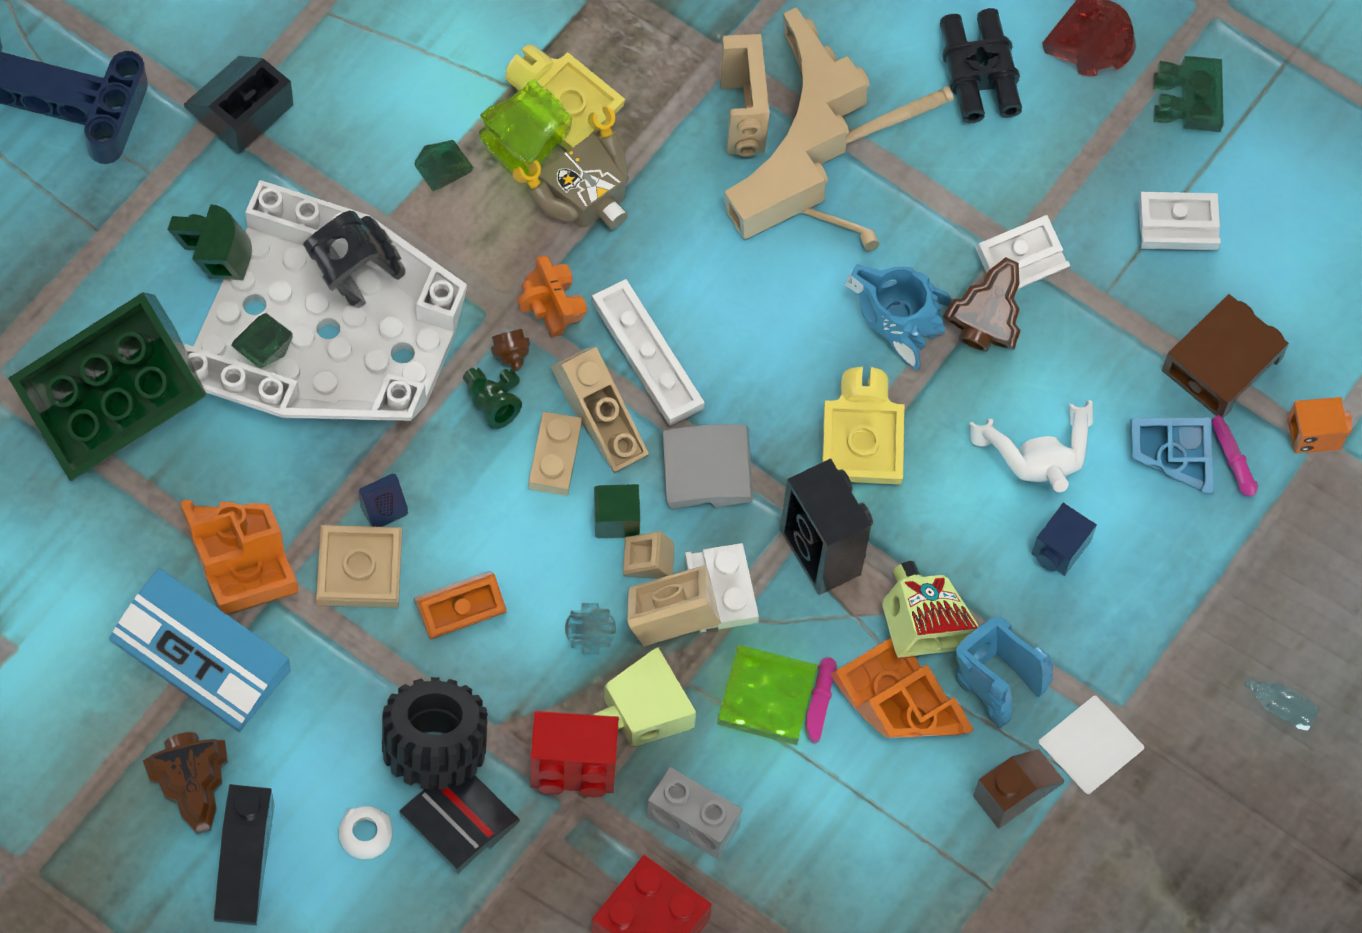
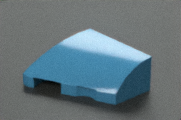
M1211 418L1130 419L1133 459L1206 494L1214 493Z

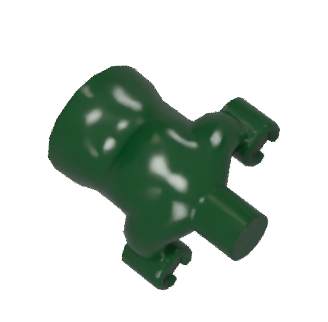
M471 367L464 373L463 380L468 385L467 392L472 398L474 407L483 413L486 423L492 429H500L507 426L517 417L522 408L520 398L512 393H507L519 384L520 379L513 369H510V372L508 369H504L499 375L501 380L497 383L488 380L480 368L475 370V368Z

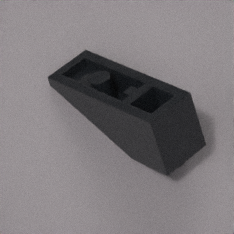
M229 784L223 821L214 921L257 926L275 807L272 788Z

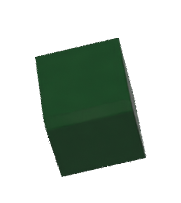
M639 484L598 485L594 487L595 537L625 538L640 534Z

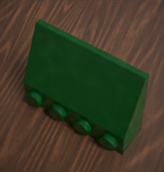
M145 292L140 293L8 378L70 481H74L207 396L176 328L156 295Z

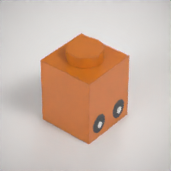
M1342 397L1294 401L1287 418L1294 454L1341 450L1347 436L1352 432L1351 414L1349 411H1344Z

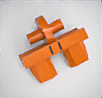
M548 256L537 257L535 260L536 268L526 276L525 281L521 284L524 293L518 297L517 304L521 311H533L536 318H543L551 337L561 336L568 324L583 319L587 312V305L582 296L567 297L564 290L569 289L573 282L572 273L567 264L552 265Z

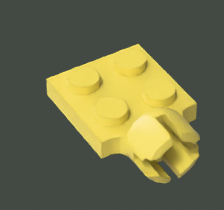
M528 44L521 49L525 54L522 58L516 54L506 68V81L522 94V97L517 101L516 109L567 151L599 131L591 128L588 124L590 113L594 112L597 116V121L604 125L606 116L603 113L602 107H609L616 114L625 103V98L568 52L559 59H553L537 46Z
M863 367L850 368L842 375L840 398L834 401L825 400L822 462L831 458L838 470L843 469L847 473L851 482L902 485L905 404H896L889 400V380L886 372L870 367V378L867 380V386H862Z

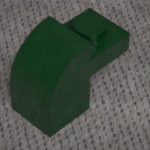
M210 204L206 217L197 214H191L188 217H171L167 230L185 250H195L192 259L209 279L244 280L252 255L251 240L226 209Z

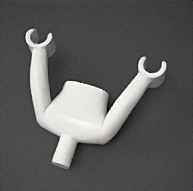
M1086 401V407H1076L1073 403L1069 404L1070 424L1073 426L1071 448L1062 445L1056 437L1045 436L1026 441L1022 444L1019 452L1018 448L1007 436L994 428L993 419L991 418L986 420L987 425L978 426L974 422H970V440L976 446L993 444L1013 473L1021 480L1031 482L1049 481L1056 492H1063L1069 485L1066 476L1079 471L1084 464L1088 427L1093 424V401Z

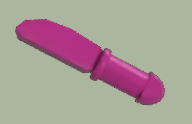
M1217 415L1211 420V423L1225 455L1229 459L1227 464L1232 468L1241 493L1244 496H1253L1257 492L1258 484L1257 481H1254L1246 463V456L1241 455L1229 426L1221 416Z
M831 657L823 658L817 667L819 670L815 688L812 690V698L806 714L805 730L808 739L813 744H816L821 739L829 699L832 697L831 687L833 678L830 674L837 670V663Z

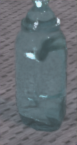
M1251 678L1245 680V687L1252 688L1256 699L1261 702V705L1267 711L1297 728L1309 729L1319 711L1314 702L1279 683H1269L1267 681L1254 682Z

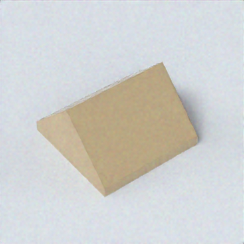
M707 565L629 587L627 621L630 629L643 647L721 624Z

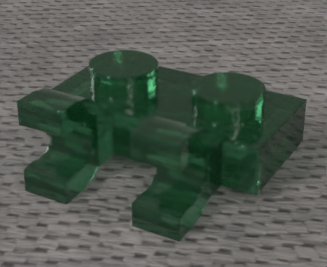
M1184 56L1181 65L1160 61L1158 73L1153 75V90H1169L1182 86V97L1160 93L1159 105H1155L1153 109L1154 122L1168 123L1180 118L1183 121V129L1220 132L1224 125L1222 59Z

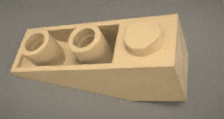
M597 347L583 349L550 366L567 402L576 416L582 418V425L613 472L649 455Z

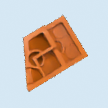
M192 500L180 501L181 510L196 555L216 607L225 614H230L299 592L297 580L284 553L281 529L269 504L248 503L240 505L234 502H220L219 507L195 506Z
M891 637L830 674L856 711L886 738L963 735L974 730L956 698L953 697L948 700L928 664L921 667L915 656L898 658Z

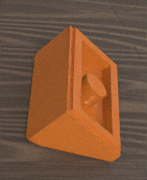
M491 571L414 597L429 639L507 612L495 574Z

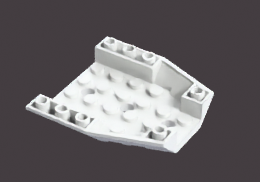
M260 180L245 211L247 222L245 232L251 240L252 255L244 280H223L194 346L185 344L184 347L206 393L282 418L411 421L427 405L454 341L467 284L377 221L379 226L386 231L392 240L391 244L397 248L402 258L400 262L404 265L406 272L402 278L397 280L374 262L368 261L351 274L366 301V304L360 308L353 307L348 303L345 296L340 294L338 289L330 291L322 278L324 274L316 261L310 258L303 243L312 234L343 212L354 211L359 218L370 215ZM340 238L332 243L331 246L339 257L343 258L348 250L347 241L344 238ZM258 301L263 303L266 308L258 315H251L244 310L246 305ZM327 325L335 326L340 330L339 334L332 339H324L318 335V332ZM272 327L274 329L275 338L273 337L274 335H272L273 330L270 333V330L267 329V331L265 332L264 329ZM264 330V333L261 332L260 335L257 334L258 336H254V338L251 339V340H253L252 343H255V345L257 346V347H255V346H254L253 344H251V342H250L251 336H253L254 334H256V333H258V332ZM262 345L266 346L263 350L258 349L260 346L263 348ZM402 349L409 350L414 355L413 359L407 363H398L393 360L392 356L396 351Z

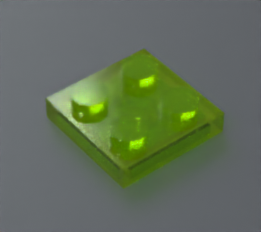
M738 645L717 725L797 745L818 665Z

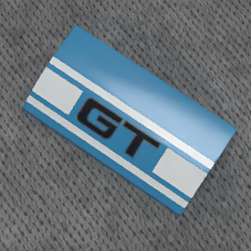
M161 568L156 570L140 590L109 637L113 644L238 732L243 729L291 671L287 656Z

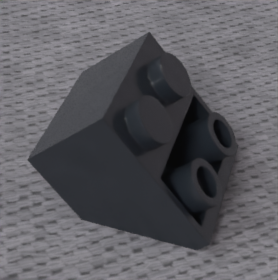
M238 56L184 103V107L238 153L245 149L294 105L291 81L264 58Z

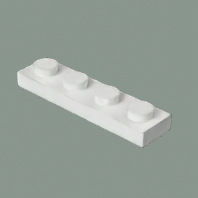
M627 279L592 295L594 308L669 427L704 410L705 402Z

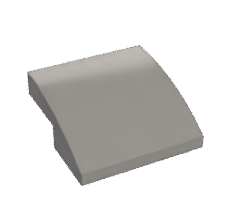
M701 425L663 431L667 504L672 510L708 502L715 508L753 501L749 428L746 425Z

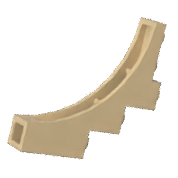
M797 7L783 13L784 36L796 57L803 83L798 112L787 136L772 156L749 177L724 191L725 211L744 240L825 201V184L828 183V178L821 164L846 152V136L849 135V129L842 116L867 105V88L870 86L865 71L860 66L856 68L848 56L837 61L832 49L828 45L823 46L818 39V32L810 18L804 19Z

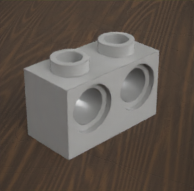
M669 767L648 800L646 818L714 858L719 859L740 826L742 808Z

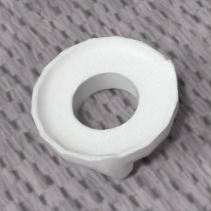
M371 806L347 809L338 829L339 841L343 850L350 856L361 860L373 859L382 855L389 847L393 837L389 815ZM363 820L373 822L377 826L376 836L369 841L358 840L353 834V829L358 822Z

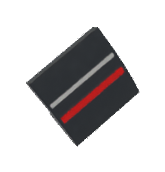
M476 775L472 778L464 777V783L455 786L453 783L448 784L447 789L438 790V786H430L429 790L424 789L399 811L400 816L457 873H460L486 847L490 850L520 822V819Z

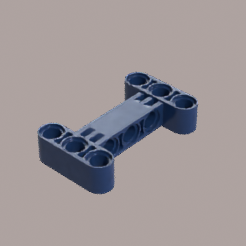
M0 39V104L85 125L84 133L90 157L100 164H109L118 160L123 153L148 87L143 58L133 51L119 52L111 59L105 76L102 78L2 52ZM126 74H135L131 77H123ZM116 105L122 106L118 109H110L111 107ZM104 137L110 138V139H108L107 141H103V142H102V141H97V140H99L100 138H104Z

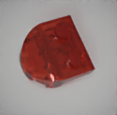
M1076 0L1045 38L1042 45L1046 54L1075 63L1078 74L1097 76V70L1111 66L1118 70L1123 67L1135 52L1136 40L1131 19L1122 6L1109 0Z

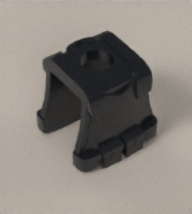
M351 210L343 212L332 219L303 243L310 258L316 261L324 274L322 278L330 291L338 289L340 294L345 296L348 303L355 308L362 307L366 304V301L351 274L368 261L374 262L397 280L402 278L406 272L404 265L400 262L402 258L397 248L391 244L392 240L386 231L372 217L364 216L359 218L357 213ZM344 238L348 243V250L343 258H340L331 246L335 240Z

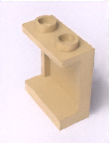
M761 34L723 36L719 71L720 89L743 88L745 108L730 110L726 146L727 154L750 157L757 153H765L770 112Z

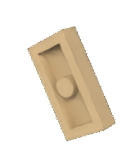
M543 411L529 478V490L568 496L582 428V418Z

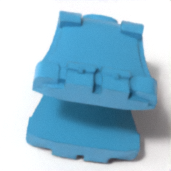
M994 617L983 623L958 645L956 659L959 667L956 669V678L959 685L965 691L970 692L972 690L988 707L990 719L1001 728L1010 721L1012 716L1011 689L1001 677L997 676L983 664L998 654L1018 674L1029 689L1040 697L1053 681V663L1050 661V656L1040 646L1034 649L1011 631L1012 625L1002 617Z

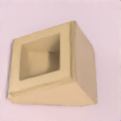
M658 531L625 537L624 576L659 579L673 575L674 542L664 533Z

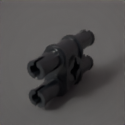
M988 8L977 14V22L982 40L971 42L967 41L960 14H948L942 17L940 27L945 43L942 58L947 63L951 79L949 87L958 96L963 121L965 123H976L984 119L985 111L980 91L988 89L995 90L1002 117L1011 118L1019 115L1022 112V104L1016 84L1019 81L1020 74L1014 65L1011 53L1013 48L1012 42L1008 37L1004 36L998 10Z

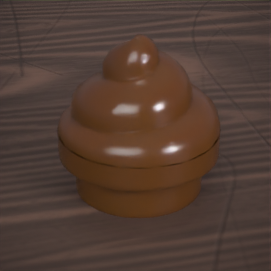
M523 329L493 336L494 346L491 347L493 356L501 360L503 365L511 367L513 371H518L524 364V357L529 353V337H524Z

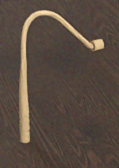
M949 86L914 100L908 105L905 104L850 131L849 135L846 136V144L916 117L921 113L946 104V102L953 101L954 97ZM812 208L801 212L860 233V239L867 251L875 250L879 246V241L872 229H867Z

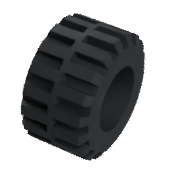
M431 677V681L425 682L421 678L413 680L412 686L404 684L399 687L398 694L392 693L387 699V705L384 706L382 713L383 760L386 766H391V773L395 777L404 776V783L412 786L414 783H418L421 789L428 790L430 786H438V790L447 789L448 784L453 783L455 786L464 783V777L472 778L477 773V767H482L486 754L488 713L486 707H482L483 700L479 695H472V689L467 685L460 687L457 686V681L448 679L447 682L440 681V677ZM426 732H442L445 734L430 735L426 734Z

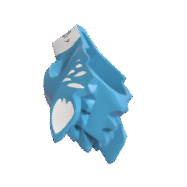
M857 264L844 285L859 295L862 315L866 322L876 332L888 339L900 357L917 371L920 368V353L918 349H923L926 346L922 336L934 339L937 334L945 333L946 327L943 325V319L940 318L941 314L939 312L942 309L941 305H950L952 302L951 296L947 292L936 288L930 282L928 276L914 271L911 267H893L877 270Z

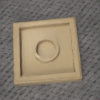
M321 525L316 594L317 606L399 608L402 527Z

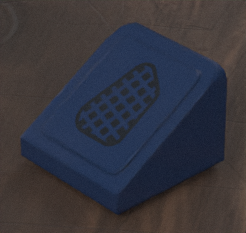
M392 473L360 488V507L371 527H383L408 514V507L396 474Z

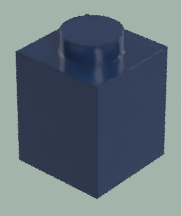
M1063 502L1037 536L1032 555L1047 570L1057 571L1065 576L1091 542L1097 524Z

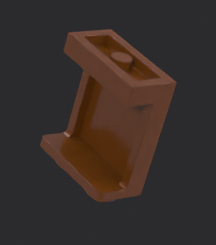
M1228 294L1168 352L1162 372L1215 416L1219 415L1224 418L1232 410L1235 400L1273 363L1277 365L1283 359L1289 343L1278 329L1268 326L1254 315L1249 305L1245 302L1237 301Z

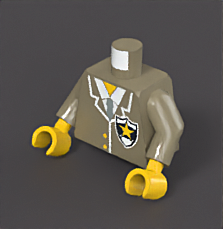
M602 107L603 113L606 116L604 125L597 121V116L594 112L588 116V124L591 128L600 131L601 135L599 137L593 133L543 169H541L539 162L535 158L523 159L524 164L529 169V176L524 173L521 167H516L513 169V178L519 183H527L529 185L528 192L545 215L566 222L573 221L579 227H587L600 217L610 229H615L628 216V213L619 203L625 198V185L629 177L626 156L617 132L611 130V126L615 122V113L609 107Z

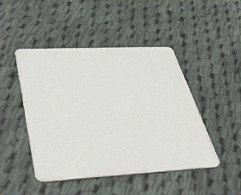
M1097 696L1091 697L1039 740V744L1086 794L1092 793L1144 750V745Z

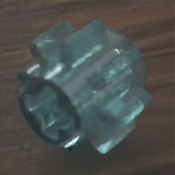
M582 603L581 610H571V615L565 623V634L571 642V648H581L582 654H599L600 647L611 646L610 642L614 639L616 633V624L613 617L609 615V609H599L598 603Z

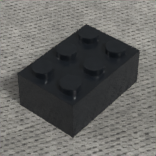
M831 458L787 479L780 525L782 535L818 595L861 575L864 559L866 558L871 525L873 524V519L867 506L863 502L858 504L852 494L853 487L847 473L843 469L838 470Z

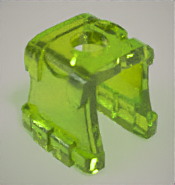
M534 79L509 99L493 107L489 106L482 112L480 118L485 127L478 134L488 152L511 175H513L514 168L521 167L524 173L529 176V169L525 164L530 166L537 160L541 166L549 153L568 136L571 130L572 116L549 90L546 89L544 91L543 87Z

